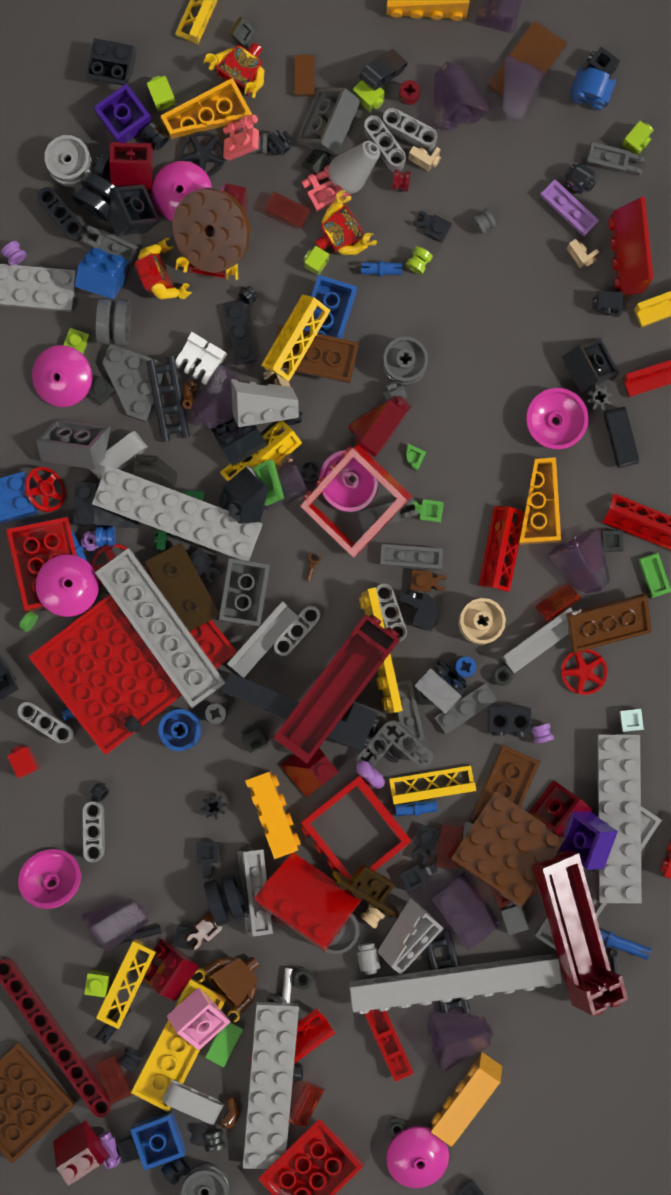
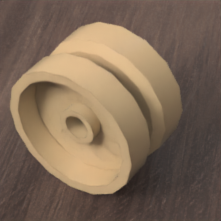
M479 598L472 600L462 609L459 615L458 626L460 633L466 640L473 644L484 645L493 642L501 636L505 628L506 618L503 609L498 603L491 599ZM479 618L485 620L484 625H478L477 621L480 620Z

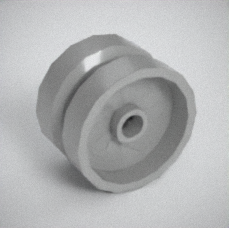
M62 135L48 144L44 161L52 178L64 187L82 185L81 179L86 172L92 173L93 161L87 146L81 139L72 135Z

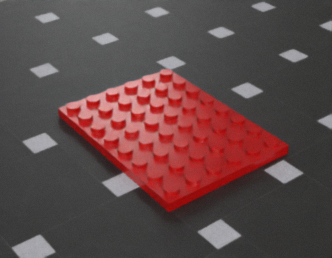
M146 566L144 569H145L146 572L149 574V576L151 577V579L154 581V579H153V577H152L150 571L148 570V568H147V566ZM111 594L29 656L30 660L105 755L135 733V731L129 732L123 725L126 722L124 717H128L130 714L134 715L143 727L183 696ZM212 620L190 632L216 669L237 653Z

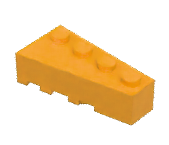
M387 0L386 15H391L394 18L411 16L414 19L431 17L434 20L451 18L454 21L467 19L470 0Z
M231 78L161 115V122L170 139L200 131L228 126V123L240 121L246 115L252 116V113L234 79Z
M556 457L535 459L519 542L520 545L561 542Z
M271 771L245 780L247 787L251 789V798L258 809V816L262 826L265 828V835L274 859L298 851V845L301 843L298 834H293L291 826L294 823L290 813H285L283 806L287 804L283 793L279 794L276 788L279 786L276 774L272 775Z
M481 1052L463 1080L456 1086L452 1096H449L444 1102V1108L432 1118L431 1133L452 1147L500 1084L502 1066Z

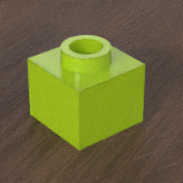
M317 246L313 250L309 249L304 257L305 268L317 276L320 275L329 261V254Z

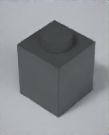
M512 902L503 904L504 908L499 910L507 934L512 935L528 930L522 907L520 908Z

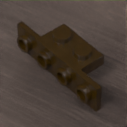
M364 863L361 864L351 879L335 870L332 873L337 880L336 885L342 890H350L359 900L364 898L371 907L375 909L377 907L381 908V911L390 918L392 916L396 918L400 916L397 908L385 901V898L395 887V883Z

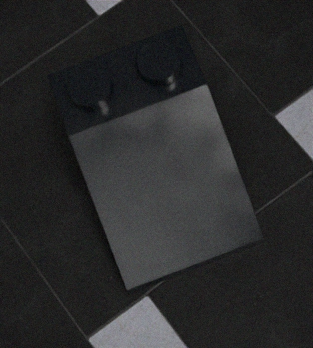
M75 482L73 524L86 527L114 526L115 528H138V521L92 504L100 483Z

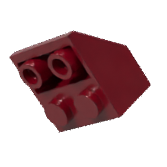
M110 142V178L113 186L145 185L147 191H152L154 157L152 144Z
M161 938L154 948L156 953L143 979L158 994L176 1002L199 966L189 956Z

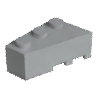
M231 379L232 411L238 427L299 418L298 398L292 387L272 384L264 386L257 385L256 382L242 383Z
M410 898L377 952L394 970L402 974L444 928L426 910Z

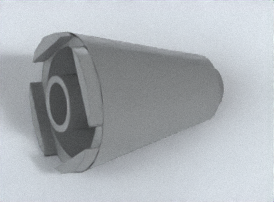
M365 141L333 158L328 167V172L335 186L339 185L343 188L342 191L346 190L345 193L351 194L362 189L380 156L378 146L371 141Z

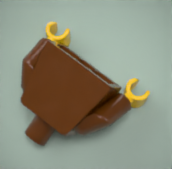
M231 957L216 959L204 968L197 969L195 974L198 972L203 974V978L198 982H202L206 978L232 1007L227 1016L229 1017L231 1013H236L237 1017L233 1022H237L241 1013L254 1002L257 990L255 984L258 979L253 972L260 965L254 957H250L245 963L240 958L234 960Z

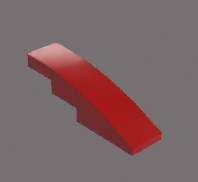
M369 1010L368 1013H365V1016L394 1082L396 1083L413 1075V1069L387 1011Z

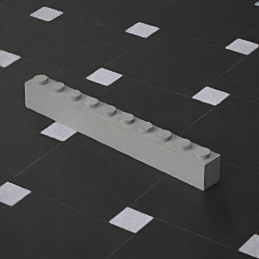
M555 953L350 981L349 990L353 1012L365 1014L369 1010L374 1009L387 1011L390 1007L408 1008L411 1004L429 1005L432 1001L450 1002L453 998L460 997L461 999H471L475 995L488 997L496 992L509 994L518 989L531 991L539 986L552 988L556 984H561L559 958Z

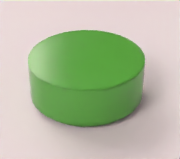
M29 611L20 621L19 627L28 632L37 622L38 615L33 611Z

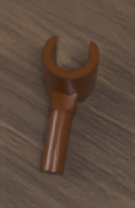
M313 552L309 555L308 561L310 565L305 579L309 582L315 566L321 561V555H319L317 561L311 559Z

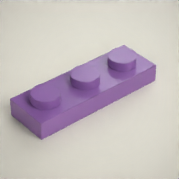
M555 179L540 195L583 237L599 222L590 211Z

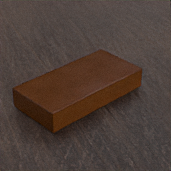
M294 55V97H315V55Z

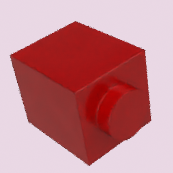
M17 746L11 750L12 754L7 756L17 778H22L40 769L30 746Z

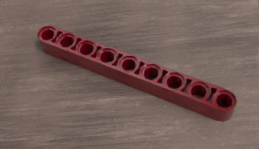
M9 957L1 959L0 965L1 963H6L10 969L9 973H3L0 969V983L91 1112L98 1118L107 1116L113 1106V1101L15 961ZM14 980L21 983V990L13 988L12 982ZM25 998H31L34 1006L27 1007L24 1003ZM37 1015H43L46 1018V1024H39L36 1020ZM50 1032L56 1033L58 1041H51L48 1034ZM61 1050H68L70 1052V1058H63L61 1056ZM73 1067H80L83 1075L76 1076L73 1073ZM85 1085H93L95 1092L88 1093L85 1090ZM97 1102H105L107 1109L100 1110L97 1107Z

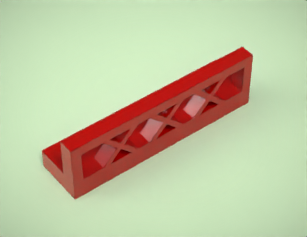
M671 360L626 374L622 380L628 398L671 385Z
M614 493L603 523L671 550V516ZM616 502L623 504L625 508L615 505ZM636 511L642 512L644 516L639 515ZM657 518L659 520H662L663 523L661 524L657 522L655 519Z
M494 506L478 586L510 592L525 516L524 511L509 506ZM513 514H516V515H517L516 524L513 525V522H512ZM509 535H512V544L509 545L508 538ZM506 555L509 557L507 565L504 562ZM502 575L505 577L504 586L499 585Z
M317 1008L297 1024L298 1033L296 1035L294 1064L335 1034L327 1018Z

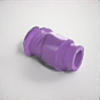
M359 761L357 763V773L372 788L380 789L384 786L385 780L383 775L371 767L369 762Z
M106 1131L100 1134L98 1138L109 1153L103 1164L106 1168L111 1169L118 1166L121 1156L117 1154L115 1137L111 1135L110 1131Z

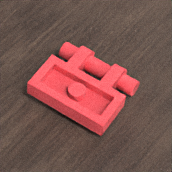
M246 115L240 121H232L223 128L226 135L230 134V137L224 139L223 158L230 161L258 149L259 130L253 127V124L258 122L256 115Z
M329 165L324 167V170L316 174L312 173L307 176V179L301 181L304 189L309 186L313 187L307 194L316 212L330 206L337 199V193L343 189L339 185L335 186L328 172ZM327 177L330 180L322 185L318 183ZM344 192L343 198L351 195V193Z

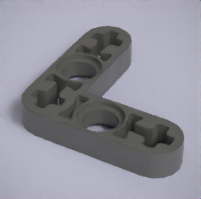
M390 720L373 737L367 749L364 748L358 755L356 763L364 761L362 757L366 758L372 752L375 755L372 756L369 762L371 767H374L393 744L420 767L429 766L434 760V754L429 747L400 722ZM393 725H395L397 727L395 731L399 735L402 734V732H404L405 735H403L399 739V741H397L396 738H398L399 736L395 733L389 734L390 729L388 726L392 727ZM405 738L413 740L414 746L412 749H406L403 746ZM376 740L384 742L385 748L383 751L375 749L374 743ZM418 745L421 747L418 751L421 754H424L426 752L428 754L427 759L429 761L425 760L422 762L420 760L421 755L417 752L415 753V755L412 754V752L417 749Z

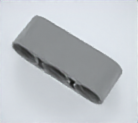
M389 108L384 112L383 123L391 134L426 151H430L435 147L437 141L435 129L395 108ZM393 117L397 122L391 124L387 122V119ZM413 127L415 131L408 133L405 131V128ZM424 136H430L433 140L431 142H425L422 138Z
M369 116L364 122L366 138L378 146L380 157L389 170L392 172L395 169L401 171L405 166L406 160L404 151L383 121L377 116ZM370 125H376L378 129L376 131H371L368 129V127ZM382 141H387L390 143V145L388 147H382L379 143ZM398 157L401 159V162L395 164L391 159Z
M133 431L108 449L103 461L95 469L90 470L100 482L106 465L121 470L145 452L148 446L137 432Z
M380 584L376 588L377 595L381 588H386L390 593L387 599H381L378 596L384 626L386 629L388 627L391 629L400 627L403 631V636L398 639L402 641L406 637L407 630L391 586ZM387 608L395 609L396 616L393 619L385 616Z
M306 607L275 641L274 649L278 655L288 656L316 626L320 620V612L316 607ZM310 610L317 613L316 620L312 622L307 621L305 618L306 612ZM294 626L303 628V634L300 637L292 635L291 631ZM281 641L289 643V650L283 653L278 650V644Z
M24 702L18 707V716L23 721L54 741L68 743L73 739L74 731L68 724L37 704ZM26 706L33 708L31 717H26L24 714ZM44 717H48L51 721L50 726L46 729L41 725ZM61 728H65L68 731V737L64 740L58 735Z
M97 801L88 802L83 807V854L88 862L93 863L102 859L105 853L104 807L102 803ZM90 805L98 807L99 811L96 816L90 815L88 811ZM90 826L98 828L99 834L97 837H92L89 834ZM91 847H96L99 850L97 858L90 856L89 849Z
M171 1080L161 1099L168 1106L212 1125L224 1106L218 1099L175 1080Z

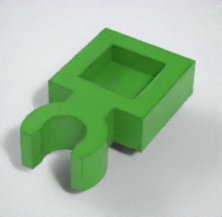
M423 499L422 505H419L416 501L413 503L415 510L420 514V520L441 523L444 502Z

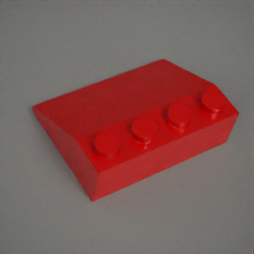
M640 197L614 210L610 218H608V229L612 230L610 249L614 250L615 257L612 258V268L616 270L617 277L614 278V288L618 292H623V295L643 294L654 279L645 197Z
M68 517L6 529V537L23 613L45 608L39 601L36 593V578L41 567L47 561L59 555L77 556ZM66 580L64 585L69 588L72 586V582Z
M294 852L267 880L254 898L257 905L323 952L327 950L362 901L347 889L344 891L339 888L333 879Z
M319 1119L258 1179L272 1195H335L365 1164L340 1137Z

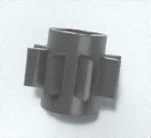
M396 382L385 385L387 390L382 392L385 401L394 395L404 399L407 398L403 385H396Z
M596 385L594 387L595 392L589 391L587 393L591 398L586 403H591L593 406L592 410L600 408L602 412L604 404L606 406L611 405L608 398L612 394L606 392V386L603 389H599ZM597 395L603 397L601 403L600 400H595Z

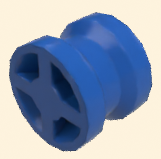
M109 526L108 528L96 527L95 538L97 547H103V545L115 546L116 530L114 526Z
M461 657L455 663V671L462 677H469L476 671V663L470 657Z

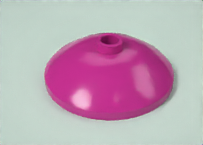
M186 161L170 163L159 171L153 181V203L162 216L173 222L174 213L180 201L186 195L198 189H212L211 181L205 171L196 164ZM179 186L183 187V192L177 193Z
M58 345L44 350L37 357L32 370V381L36 392L45 402L57 407H69L82 401L88 394L92 384V370L88 360L80 351L70 346ZM56 373L60 375L59 381L55 379Z
M563 388L548 389L538 394L529 405L526 415L527 428L533 439L543 447L554 450L566 449L576 444L585 434L588 426L587 408L581 398L570 390ZM557 418L559 420V424H553L552 419Z
M345 450L334 453L324 462L320 470L319 479L322 476L327 477L331 473L329 468L336 461L340 463L344 458L342 454ZM353 458L322 494L333 507L347 512L358 511L368 506L374 500L379 489V481ZM352 475L356 477V482L351 480Z
M59 555L50 559L41 567L36 578V593L39 601L49 612L58 616L72 617L85 612L94 603L98 594L99 583L95 570L86 560L75 555ZM69 580L72 582V586L68 588L64 585V582Z
M57 849L44 850L33 855L23 865L18 878L19 890L23 898L34 907L40 909L56 908L68 902L75 895L80 886L81 871L77 861L69 853ZM52 883H56L55 886L50 887Z
M413 1126L399 1132L390 1142L386 1153V1163L391 1176L399 1184L409 1188H424L435 1183L444 1174L449 1162V1151L446 1143L431 1133V1128L425 1126ZM419 1161H423L422 1165H417Z

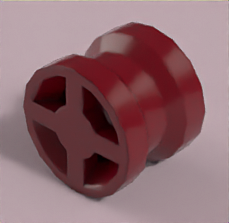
M407 80L401 84L399 98L402 103L413 105L418 101L420 93L418 83Z
M395 169L392 190L402 189L404 192H408L411 172L406 171L403 173Z

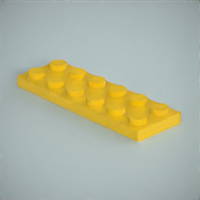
M376 588L367 589L361 593L362 597H359L360 607L365 610L367 616L373 614L381 620L380 626L385 629ZM389 654L379 667V678H377L378 689L382 690L383 698H381L382 708L387 711V714L403 711L391 654Z
M191 979L175 1006L176 1008L197 988L207 994L220 1010L225 999L220 993ZM169 1020L131 1092L166 1112H169L171 1107L161 1099L171 1080L183 1084L200 1051L181 1037Z

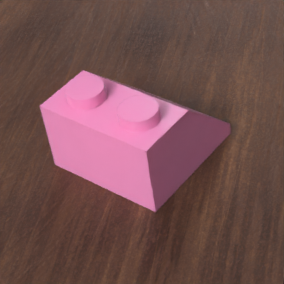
M199 988L167 1015L175 1031L198 1050L230 1023V1020L213 1000Z

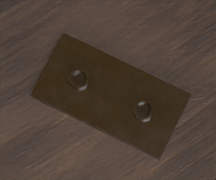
M182 543L145 561L159 590L189 632L220 616Z

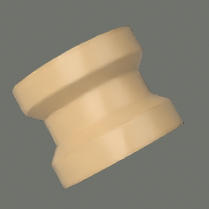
M368 905V909L360 914L375 929L380 919L386 917L379 908L375 909Z

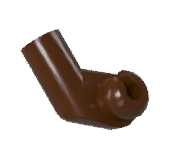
M193 380L189 383L186 382L183 386L182 405L186 409L192 407L194 391L198 389L197 383Z
M236 1097L226 1099L229 1112L220 1120L222 1128L230 1129L234 1127L240 1117Z

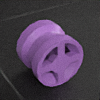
M18 241L10 242L1 250L2 255L8 258L10 266L19 264L27 257L26 252L20 249Z
M550 723L531 728V733L535 737L533 740L534 744L554 739L553 734L549 730L551 728Z

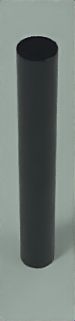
M159 925L99 940L100 947L105 948L161 934L162 928Z

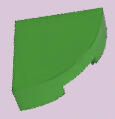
M407 444L406 459L409 465L418 471L426 451Z

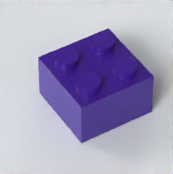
M127 83L94 106L97 117L116 142L127 143L152 123L150 114Z
M590 811L572 812L564 834L565 840L559 849L563 852L571 850L579 853L582 866L587 870L604 869L618 831Z

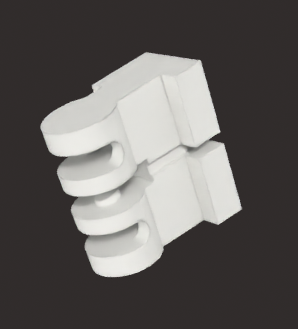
M191 332L187 343L175 362L176 367L180 369L188 361L184 372L189 374L195 368L196 361L198 359L202 360L195 368L193 378L198 379L202 372H206L202 383L208 385L228 355L225 351Z

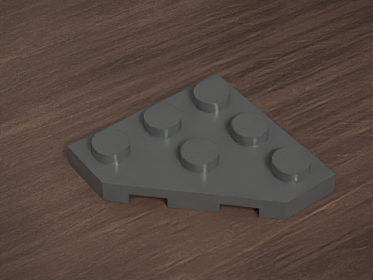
M109 344L103 365L126 414L147 422L154 405V399L146 361L154 359ZM154 360L155 366H157V365H162V364H166V363H163V362ZM165 373L157 374L159 386H161Z

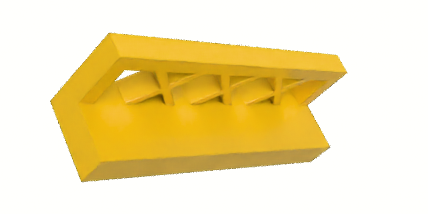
M190 0L176 31V36L198 45L218 0H199L195 2L196 0ZM201 5L198 15L193 18L192 8ZM193 23L189 34L182 32L184 26Z
M671 291L636 305L634 311L641 328L671 317Z
M302 294L261 366L266 370L275 372L284 380L290 381L331 310L316 298ZM318 307L322 312L317 319H314L313 312ZM309 325L310 333L308 336L303 337V329ZM299 343L300 350L297 354L293 355L292 348L295 344ZM289 361V369L285 374L280 369L284 362Z
M281 420L262 436L265 442L268 443V446L251 455L253 458L249 462H245L246 459L233 467L230 463L220 474L229 481L245 466H250L253 469V467L269 459L274 460L276 466L300 446L302 442L295 432ZM282 428L285 429L283 433L276 436V433L279 432ZM237 469V472L234 475H232L231 477L228 476V474H230L233 470Z
M471 765L389 779L393 804L476 791ZM467 771L469 783L460 784L454 778L458 772ZM448 773H454V775L451 777ZM444 774L450 779L445 787H439L434 783L438 775ZM434 776L432 781L427 777ZM418 778H424L430 782L425 790H418L413 786ZM414 779V781L411 784L406 781ZM403 781L409 785L405 793L396 794L394 782ZM452 781H454L457 784L449 786ZM432 784L437 787L429 789ZM411 788L416 790L414 792H409Z
M139 940L132 942L96 1017L97 1019L117 1029L120 1028L156 951L144 946L143 942ZM140 950L150 954L145 963L138 965L136 957ZM136 969L139 978L136 982L129 984L127 976L130 970ZM127 988L130 997L127 1001L120 1003L118 995L122 989ZM118 1007L120 1012L118 1022L108 1018L111 1009Z

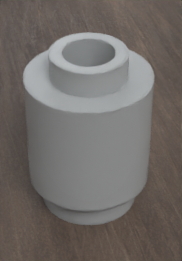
M374 943L358 945L359 968L365 975L375 974L377 969L381 968L378 950Z

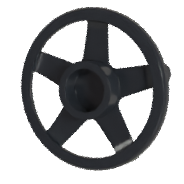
M200 131L190 134L182 144L180 151L181 161L197 160L198 166L204 171L206 163L209 161L219 164L215 170L206 173L208 177L217 173L225 162V158H223L224 145L220 138L213 133ZM204 135L212 137V139L203 146L196 138L197 136ZM191 140L195 152L184 156L185 147ZM217 142L222 149V158L211 153L212 148Z

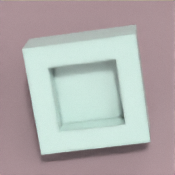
M641 709L619 711L622 732L644 730Z

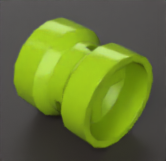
M415 246L412 252L413 256L407 260L405 265L413 272L423 275L426 269L425 265L431 261L433 256L427 250Z

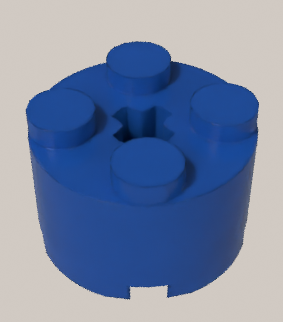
M579 67L570 90L571 100L578 104H583V102L589 103L591 108L601 111L603 107L609 104L616 79L614 78L611 81L609 74L598 69L588 67L587 71H582L583 67Z
M176 709L170 711L161 719L158 732L160 739L167 748L174 751H185L193 748L199 742L202 735V725L199 718L191 711ZM182 724L183 729H186V731L179 736L175 729Z

